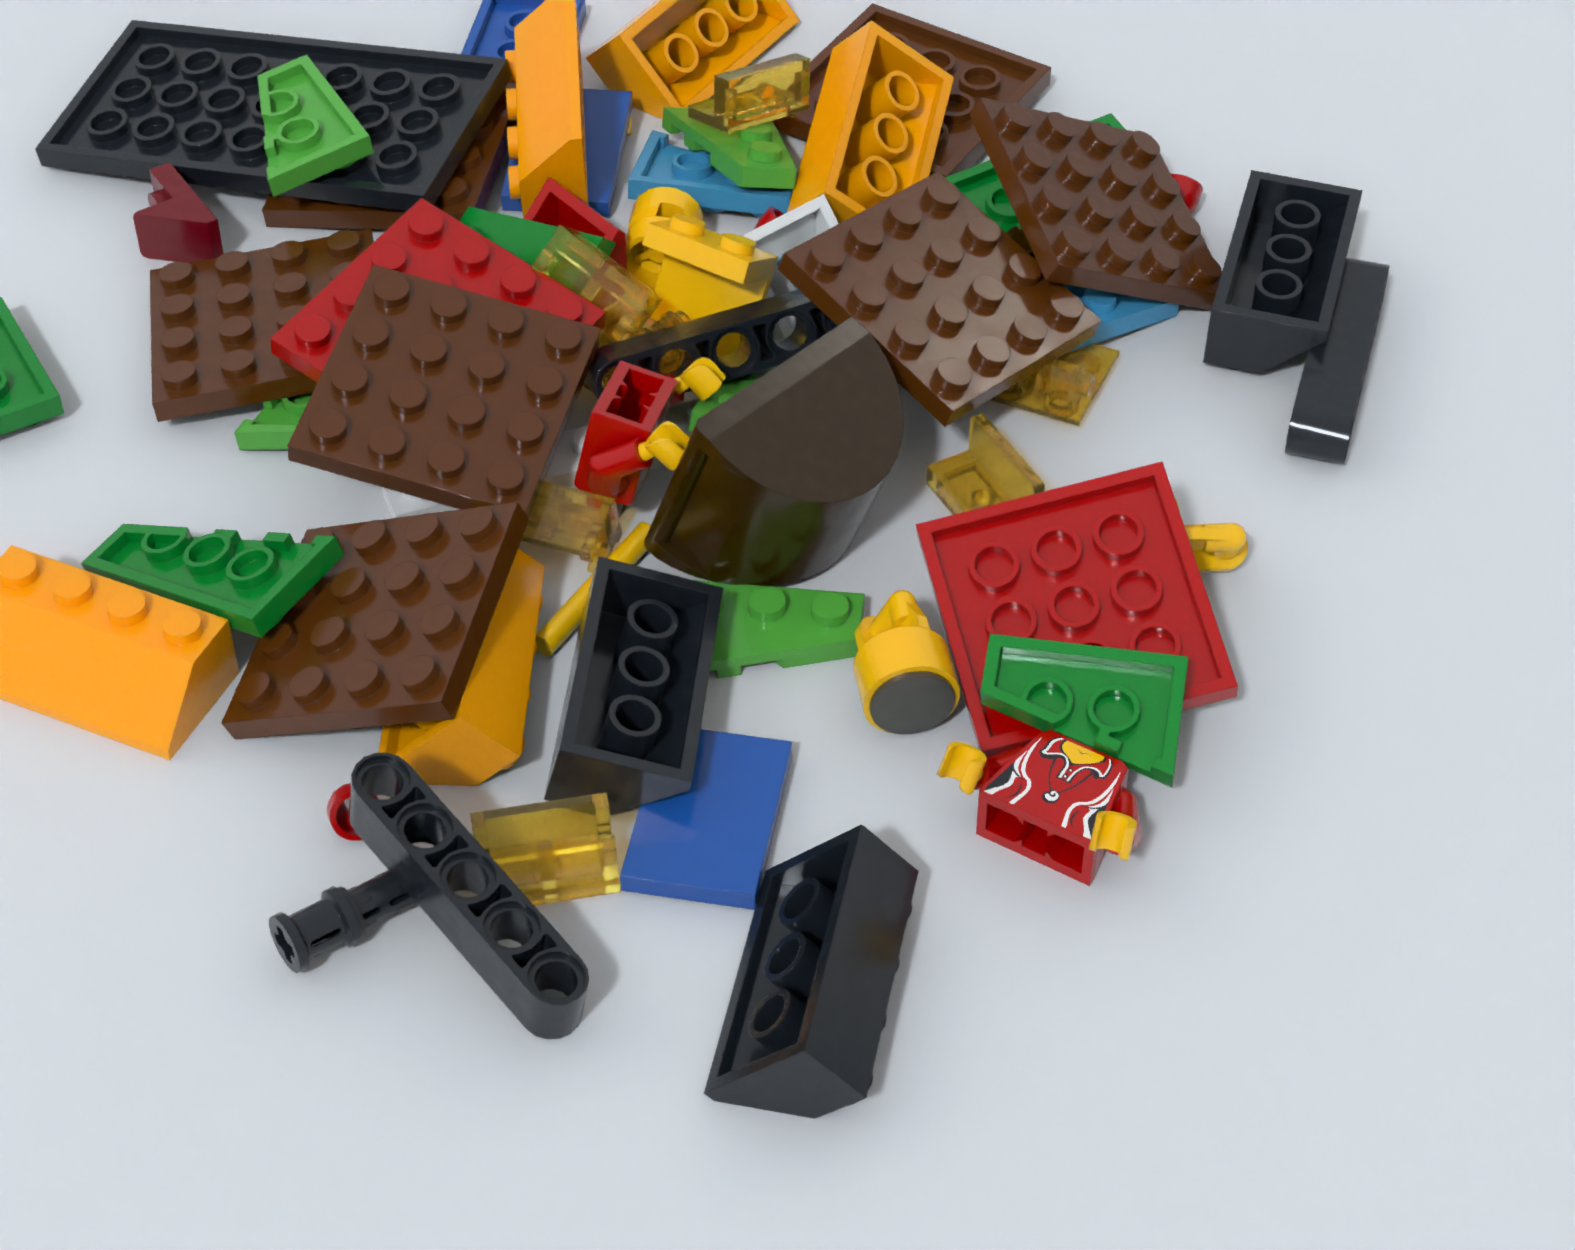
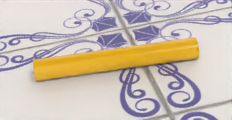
M645 522L639 523L607 558L635 565L647 552L644 546V539L651 525ZM593 574L536 634L537 651L542 655L551 656L580 625L583 607Z

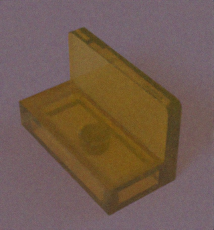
M793 53L714 75V98L688 105V117L723 132L732 133L809 110L810 58Z
M983 413L970 417L969 446L967 451L927 466L926 484L952 515L1045 491V485L1041 478Z

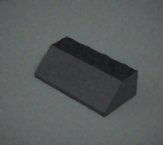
M1251 170L1211 308L1204 363L1224 366L1233 370L1262 373L1327 341L1363 190Z
M599 556L583 607L544 800L605 815H612L689 791L696 761L723 593L722 587Z
M862 824L765 871L704 1094L713 1101L815 1119L845 1106L855 1104L867 1097L868 1090L873 1081V1067L881 1032L887 1020L886 1010L892 984L900 964L899 954L907 920L912 912V898L919 871Z

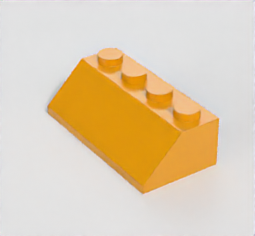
M545 0L514 28L515 50L505 51V59H508L512 74L508 83H516V88H506L508 121H517V126L507 127L509 159H518L517 166H508L509 191L511 199H521L523 218L548 177L557 180L589 205L582 60L576 0Z
M656 0L589 54L586 59L609 90L632 92L634 108L663 119L664 107L699 108L800 20L786 0Z
M872 20L833 47L787 212L824 194L840 224L929 177L954 77Z
M13 545L0 557V699L171 760L239 674L230 624L226 618Z
M518 548L454 719L384 725L378 753H390L401 757L427 785L478 786L501 769H509L517 762L525 747L523 735L527 706L531 699V689L529 687L533 658L537 651V642L535 640L539 611L543 604L541 593L545 566Z

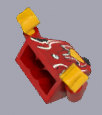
M706 357L696 359L678 377H675L672 373L665 376L620 360L591 412L574 480V485L579 490L589 493L586 506L593 514L605 518H614L621 514L623 505H633L650 471L654 457L670 471L676 469L690 437L676 424L666 421V417L671 406L684 401V391L688 388L701 401H705L721 387L726 376L711 359Z
M1053 730L1041 731L1027 745H1018L986 757L982 751L972 745L962 742H951L946 749L936 774L941 778L949 777L960 781L959 789L966 794L971 795L974 790H979L977 835L1088 886L1095 879L1106 851L1119 855V859L1129 861L1131 851L1139 846L1142 839L1138 800L1132 792L1126 789L1129 772L1126 764L1119 759Z

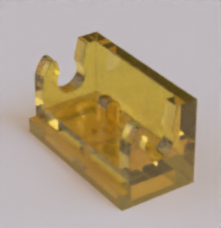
M559 225L553 233L554 236L530 269L539 276L542 273L546 274L606 312L605 327L601 332L610 338L613 343L635 337L662 302L663 298L578 231Z
M543 481L521 541L579 555L580 560L589 562L587 571L593 573L599 556L607 558L623 534L615 499Z
M606 792L470 813L473 837L534 906L620 892L615 836L611 833L610 810Z

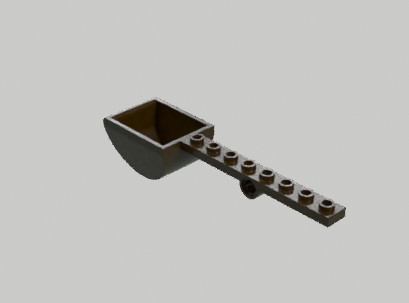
M1016 225L1006 232L1028 254L1035 258L1027 238L1019 226ZM850 317L699 418L644 539L645 548L655 558L681 572L700 579L729 585L772 586L796 582L822 572L839 560L851 546L897 460L904 433V413L900 390L887 358L872 335L854 318Z

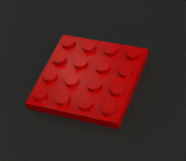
M421 198L270 338L273 355L315 382H318L373 265L601 328V330L605 327L606 312Z
M1163 461L916 524L918 541L977 745L986 757L1018 745H1027L1042 731L981 704L980 691L990 634L1188 656V670L1182 711L1237 697L1238 685Z

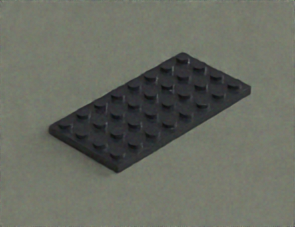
M132 20L35 148L41 166L151 179L149 169L170 162L187 184L272 194L267 180L266 168L268 167V158L264 149L263 137L265 136V127L261 115L257 75L307 54L369 134L374 153L355 161L349 167L334 170L280 195L408 211L421 198L432 205L435 204L511 79L512 74L508 59Z

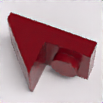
M168 162L149 169L154 191L148 194L150 207L139 210L133 215L139 249L143 257L190 263L217 258L224 254L218 219L171 163Z

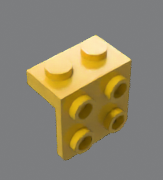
M672 214L670 220L648 223L642 245L664 253L647 315L649 328L656 331L766 299L778 256L755 248L756 242L749 238L731 233H723L721 235L705 228V222L692 216ZM736 332L723 336L716 348L717 356H728L734 353L740 343V334Z

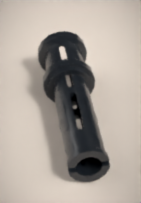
M387 870L348 890L341 886L338 888L332 886L321 893V900L289 916L283 912L269 918L270 933L286 965L293 972L299 973L309 967L310 959L342 943L347 947L359 943L362 937L366 935L367 927L416 904V901L391 872Z

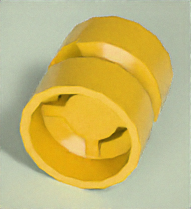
M661 186L648 189L638 196L632 207L628 232L625 236L627 274L631 282L647 291L654 292L664 253L642 245L648 223L670 220L672 214H684L703 221V213L698 202L688 193L677 188Z

